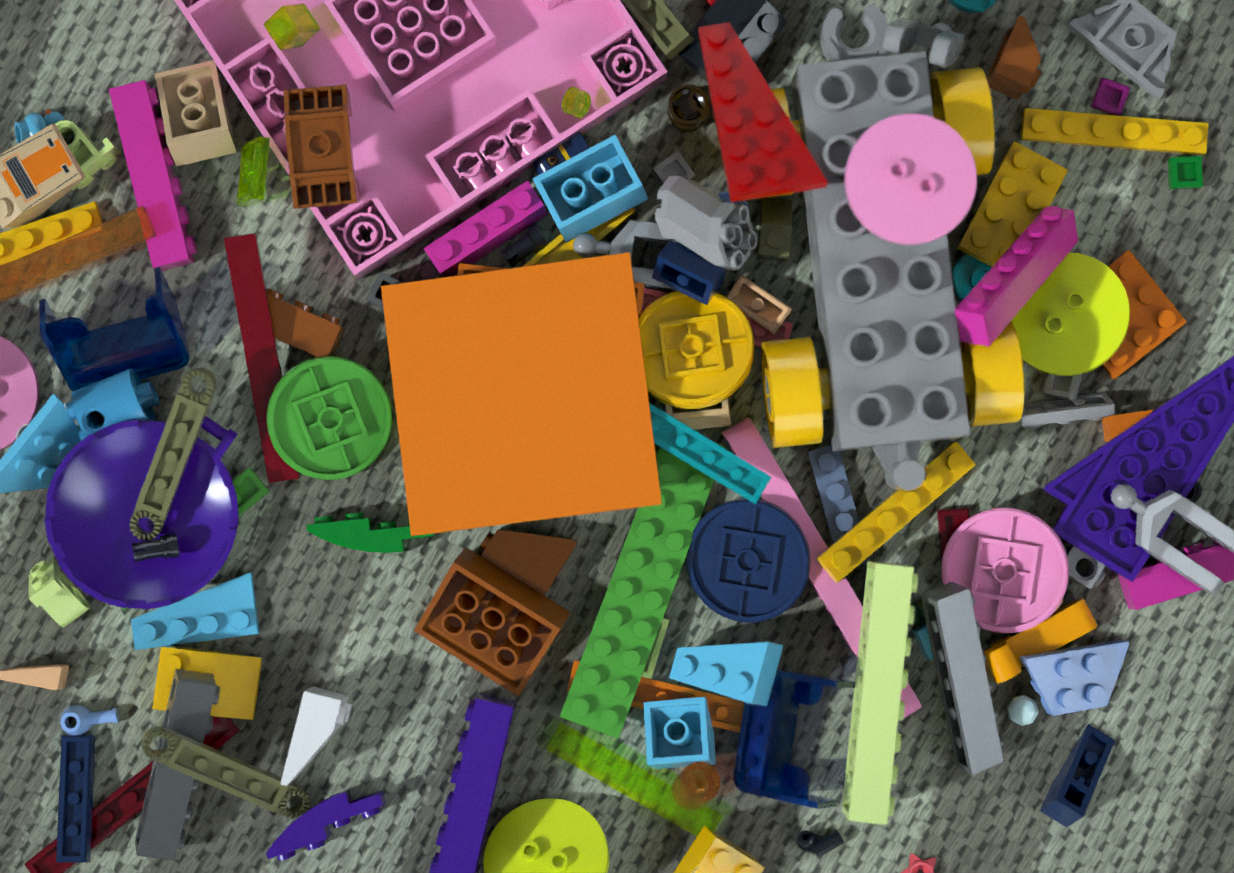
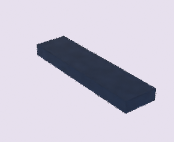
M94 735L61 736L56 862L87 863L91 861L95 759Z

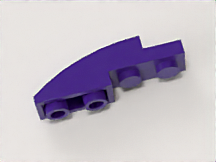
M347 789L319 802L283 831L267 851V859L277 857L278 861H282L295 856V850L306 846L308 851L326 845L325 839H328L331 835L328 825L332 824L333 828H338L351 823L350 817L362 814V817L366 818L380 813L379 807L386 803L383 791L381 790L352 800L350 791Z

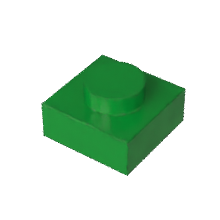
M1202 156L1170 157L1167 159L1169 190L1200 189L1203 187Z

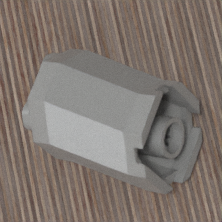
M669 176L659 188L657 199H662V207L656 208L655 219L662 238L680 242L716 266L740 270L750 256L751 250H754L757 246V234L753 231L748 207L728 203L695 181L682 176Z

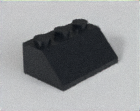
M715 0L689 32L694 40L680 51L678 55L707 82L698 27L730 22L755 63L788 21L766 0Z

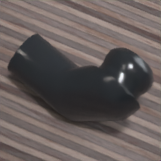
M837 829L824 837L804 830L799 833L797 838V844L800 849L816 856H823L844 844Z

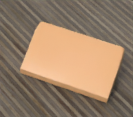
M742 274L726 296L745 315L773 334L779 331L794 312L792 308Z

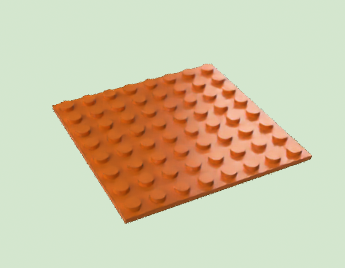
M630 252L381 286L411 536L662 504Z

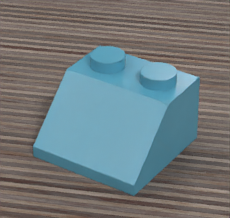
M706 697L644 702L648 766L653 769L716 764L714 731Z

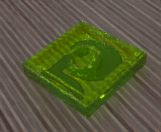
M259 136L242 146L236 201L238 206L249 207L264 200L270 138Z

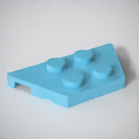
M52 394L1 458L0 493L49 488L52 477L61 461L81 441L78 427L56 394Z

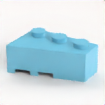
M760 642L677 648L669 678L746 703L767 706L783 645Z

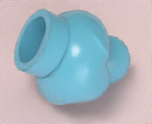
M50 109L45 111L44 118L39 113L32 112L28 114L23 121L15 122L14 129L17 143L22 142L50 124L65 120L64 117L58 112H51Z

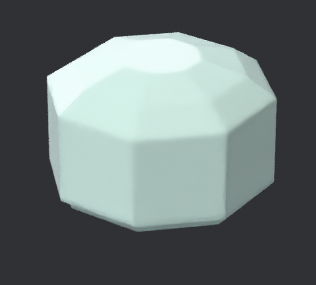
M1024 694L1011 697L1006 706L1009 719L1020 726L1033 723L1039 713L1036 701Z

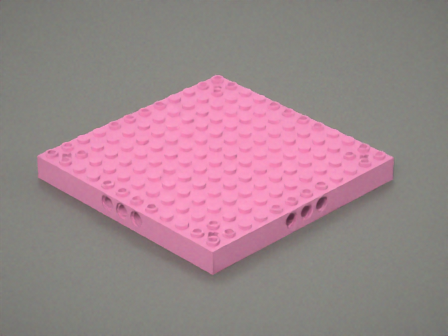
M175 0L288 175L289 166L283 90L347 85L351 100L352 116L349 118L354 174L359 188V203L310 207V209L358 280L532 168V164L538 158L561 146L576 133L580 132L583 135L667 80V70L620 0ZM622 62L625 66L630 64V73L625 74L624 71L619 73V64ZM367 229L370 232L373 230L370 234L372 239L370 242L366 243L364 239L359 241L363 237L361 231Z

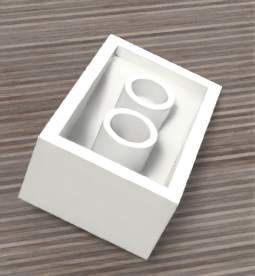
M311 687L304 691L280 785L287 786L294 781L341 725H344V722H348L352 709V704L347 703L349 695L317 687Z

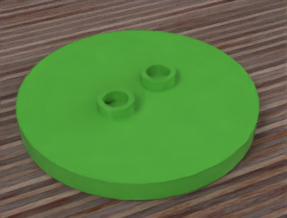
M320 356L297 364L286 372L276 384L267 407V428L275 450L291 468L311 478L337 480L361 472L379 457L391 433L392 408L384 386L368 368L348 358Z

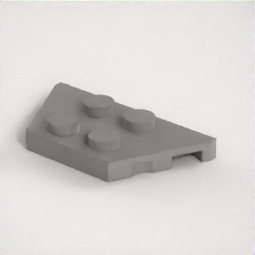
M1116 0L1114 3L1099 7L1082 17L1074 18L1067 24V28L1153 98L1159 100L1162 97L1166 73L1169 71L1171 62V50L1174 48L1177 33L1137 0Z

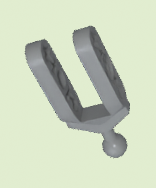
M903 17L890 22L884 37L883 50L901 54L910 50L914 44L931 48L929 63L947 67L957 61L965 40L964 34L952 31L949 25L945 23H936L932 27L921 25L918 21Z
M630 220L611 243L597 241L592 234L582 233L574 239L573 248L582 257H590L594 253L613 255L630 252L632 257L634 239L666 245L670 240L662 238L657 223ZM632 267L634 282L645 283V288L671 292L677 291L653 279V269Z
M1128 484L1116 486L1111 493L1113 504L1117 508H1130L1137 513L1135 544L1196 586L1215 596L1224 582L1158 538L1157 535L1173 512L1200 532L1234 553V530L1174 491L1169 490L1144 503L1137 498L1136 491L1132 486Z

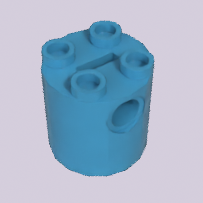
M128 369L71 392V401L66 403V409L72 420L77 419L81 428L79 437L80 440H83L88 435L115 423L131 420L156 421L153 406L160 404V401L151 381L142 383L137 373L133 369ZM94 411L102 413L104 419L99 418Z

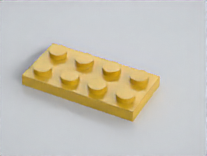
M1014 141L998 168L957 249L993 267L1046 206H1050L1068 169Z

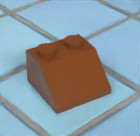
M1020 15L1007 30L987 75L989 88L1016 100L1023 93L1028 94L1031 87L1034 88L1042 71L1037 68L1041 57L1026 19Z

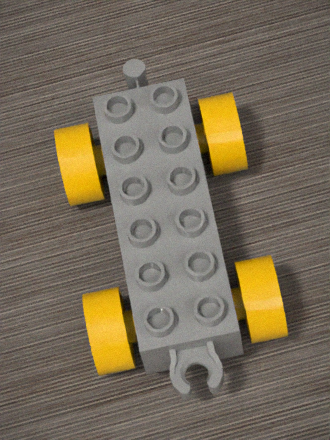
M868 5L862 14V22L869 33L867 43L859 48L846 46L840 37V29L843 26V14L841 10L834 8L829 11L821 27L820 42L827 62L798 65L791 81L795 120H790L784 89H771L828 183L827 188L803 191L823 368H818L815 350L810 337L762 342L761 371L766 419L773 448L817 444L822 442L823 437L822 410H828L833 452L872 448L885 471V480L889 487L895 490H913L922 485L925 479L924 467H921L916 462L922 442L970 435L969 427L1020 421L1024 406V376L1019 341L1012 320L989 347L960 340L955 313L947 234L937 240L920 245L895 244L872 234L859 222L848 203L844 184L846 164L853 147L870 127L891 116L921 114L936 118L954 129L971 151L976 167V175L989 174L993 164L995 141L992 101L987 78L980 67L931 72L929 75L926 51L888 55L887 51L883 50V41L888 24L884 14L875 5ZM793 193L781 194V195H775V196H768V197L792 195Z

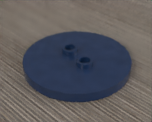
M745 498L730 500L708 512L693 530V539L686 555L688 576L698 597L717 614L730 620L746 623L769 620L790 608L803 592L811 567L809 544L800 525L781 507L758 499L756 504Z

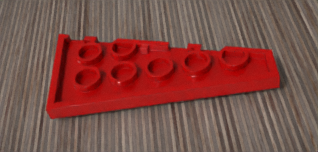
M730 22L698 27L730 202L827 188L828 181Z

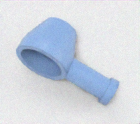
M75 704L66 708L60 717V725L64 732L69 735L85 734L93 724L120 722L118 707L112 708V710L90 712L87 707ZM70 716L75 717L77 720L75 727L69 724Z

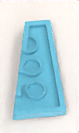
M252 572L191 595L172 605L158 608L131 619L135 650L259 634Z

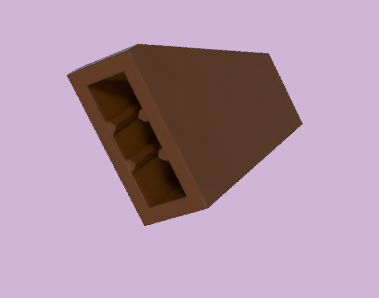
M497 529L495 534L492 532L487 534L480 547L484 549L481 555L483 558L545 596L578 542L567 538Z

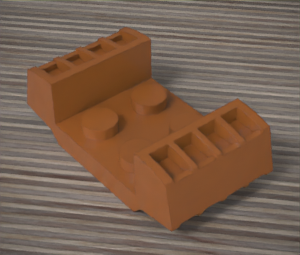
M347 85L283 90L285 132L293 208L359 203V188L354 174L349 118L352 116L351 100Z

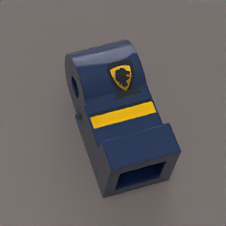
M578 132L561 146L538 158L532 166L537 174L540 175L589 149V146L581 133Z

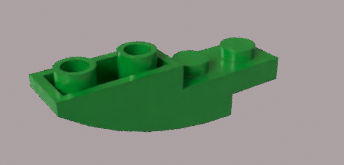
M364 513L345 514V521L333 522V516L314 518L315 524L306 525L308 532L325 541L349 549L366 552H406L405 539L436 536L435 533L411 536L409 520L406 527L396 528V522L377 523L378 530H373L372 518H364Z

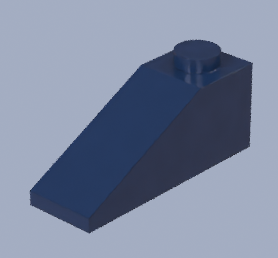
M1088 724L1051 784L1040 811L1065 827L1084 817L1115 740Z

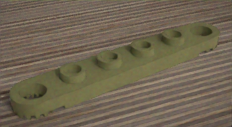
M194 368L183 378L138 497L132 518L130 519V531L139 540L150 541L156 538L163 529L216 389V379L208 369ZM201 376V378L207 381L206 384L208 386L205 392H197L193 389L191 385L193 377ZM142 517L151 518V521H154V530H143L139 525V519Z
M155 726L147 730L142 737L141 746L149 759L165 764V766L267 810L293 819L299 818L298 816L307 812L308 807H310V798L303 787L292 782L287 786L280 785L282 778L171 729ZM161 736L167 739V743L162 749L153 750L150 748V742L152 743V739L155 740V737L159 738ZM295 795L301 797V802L298 806L294 808L286 807L288 798H291V796L295 797Z

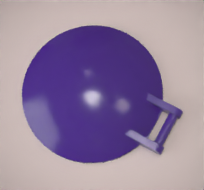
M205 415L201 428L221 442L215 449L197 437L163 529L156 538L152 539H160V536L176 533L180 557L167 559L160 557L139 561L138 563H135L131 543L144 541L133 536L129 524L166 423L153 420L124 421L102 428L81 440L59 464L46 495L44 520L48 542L59 562V566L68 578L84 592L100 601L121 608L153 609L172 605L203 588L222 568L230 554L237 533V495L231 476L221 458L238 433L232 429L226 430ZM142 517L139 519V525L143 530H154L155 525L151 518Z

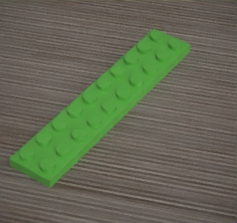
M716 443V444L720 445L721 447H723L724 449H726V447H727V446H724V445H722V444ZM661 447L656 460L662 504L637 508L560 714L561 718L619 739L693 539V530L700 520L714 482L713 478Z

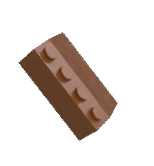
M465 547L453 562L414 631L519 696L571 612Z

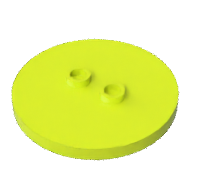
M1069 252L1012 319L1019 341L1022 360L1041 372L1057 376H1074L1092 371L1107 362L1123 343L1129 327L1130 307L1122 282L1107 265L1088 255Z
M538 799L515 808L496 825L486 844L483 868L484 873H608L609 848L601 826L587 810L563 799Z

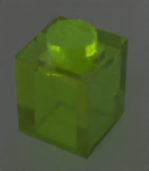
M304 3L282 6L263 24L279 50L302 47L321 29Z

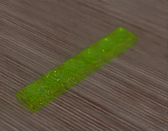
M562 721L546 747V750L695 836H698L704 826L714 831L723 816L713 808Z

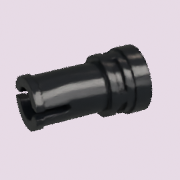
M533 225L527 232L523 233L522 238L505 250H502L501 253L513 268L518 262L534 251L537 253L540 249L545 248L548 243L537 227Z
M176 533L160 536V539L131 543L135 563L164 557V559L180 557Z

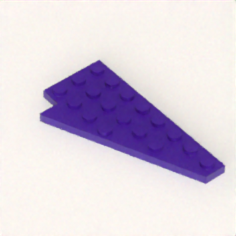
M1234 355L1043 486L1042 490L1066 504V507L1052 527L1060 538L1130 582L1134 581L1150 554L1135 544L1137 513L1130 508H1117L1112 502L1111 493L1116 486L1128 484L1136 491L1137 498L1144 503L1169 490L1178 493L1184 498L1188 496L1234 423ZM1173 512L1159 531L1158 538L1162 537L1174 518L1175 514Z

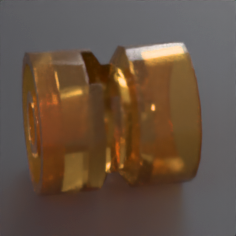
M693 762L687 765L674 779L671 787L672 796L680 807L687 810H698L710 802L719 792L721 785L720 776L712 765L705 762Z

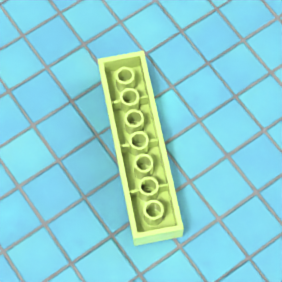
M867 561L841 808L848 821L887 825L888 816L892 817L894 814L895 799L890 797L891 784L896 785L898 778V766L894 765L895 752L899 753L901 748V733H897L898 720H903L905 703L900 701L901 688L906 689L908 682V670L903 669L905 656L909 657L911 652V638L907 637L908 624L913 625L915 607L910 605L911 593H916L918 586V574L913 573L914 567L907 565Z

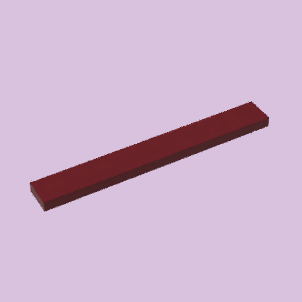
M257 233L225 237L224 244L268 483L299 479L300 473L284 462L275 450L267 428L269 399L276 384L282 378Z
M213 716L210 734H205L203 744L217 750L240 732V730L231 718ZM153 761L93 808L91 850L142 810ZM56 838L24 865L30 873H64L76 862H56Z

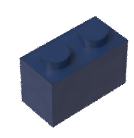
M670 240L658 255L652 278L708 305L722 285L727 269L712 264L680 242Z

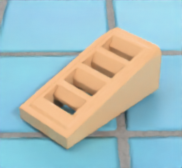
M70 664L2 669L0 671V680L60 690L65 688Z

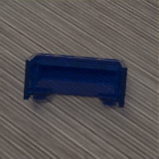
M160 267L154 269L156 293L149 296L145 302L147 315L89 331L86 323L79 318L67 317L56 320L46 299L39 300L40 336L71 391L78 390L128 369H133L141 380L181 369L188 364L190 359L189 348L178 306Z
M777 669L767 706L744 702L733 773L736 787L744 793L816 809L837 807L838 800L809 794L810 776L804 768L790 765L799 703L805 705L816 704L823 698L825 686L855 688V682L817 674Z

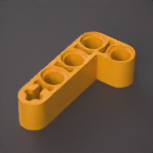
M1084 598L1076 599L1057 609L1046 620L1035 627L1021 631L1012 637L1009 634L992 643V647L984 651L986 656L985 669L990 680L994 683H1002L1021 673V667L1023 666L1019 661V656L1054 651L1095 629L1098 624Z

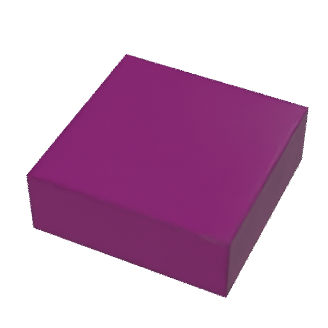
M1101 77L1090 107L1110 115L1121 116L1131 87Z

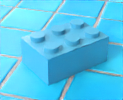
M616 135L533 178L566 243L576 238L579 234L585 233L648 200L644 187Z

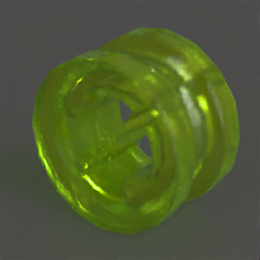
M576 87L569 88L562 99L561 106L563 112L569 115L572 114L576 118H582L590 108L591 95L589 92L581 91Z

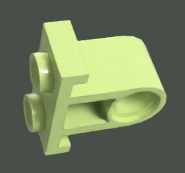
M63 120L55 123L63 138L69 132L75 133L74 141L68 147L86 178L73 187V191L76 188L83 189L93 181L92 175L101 168L102 170L110 168L117 161L116 156L121 151L107 137L102 140L105 147L99 150L89 136L73 122Z
M53 556L47 562L44 560L38 562L30 570L28 575L29 600L36 607L41 605L55 622L65 628L89 610L90 605L79 589L60 570L59 562Z

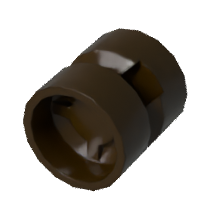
M685 84L676 88L669 98L668 118L670 123L676 129L684 132H691L701 127L708 113L709 100L706 93L700 87L693 84Z

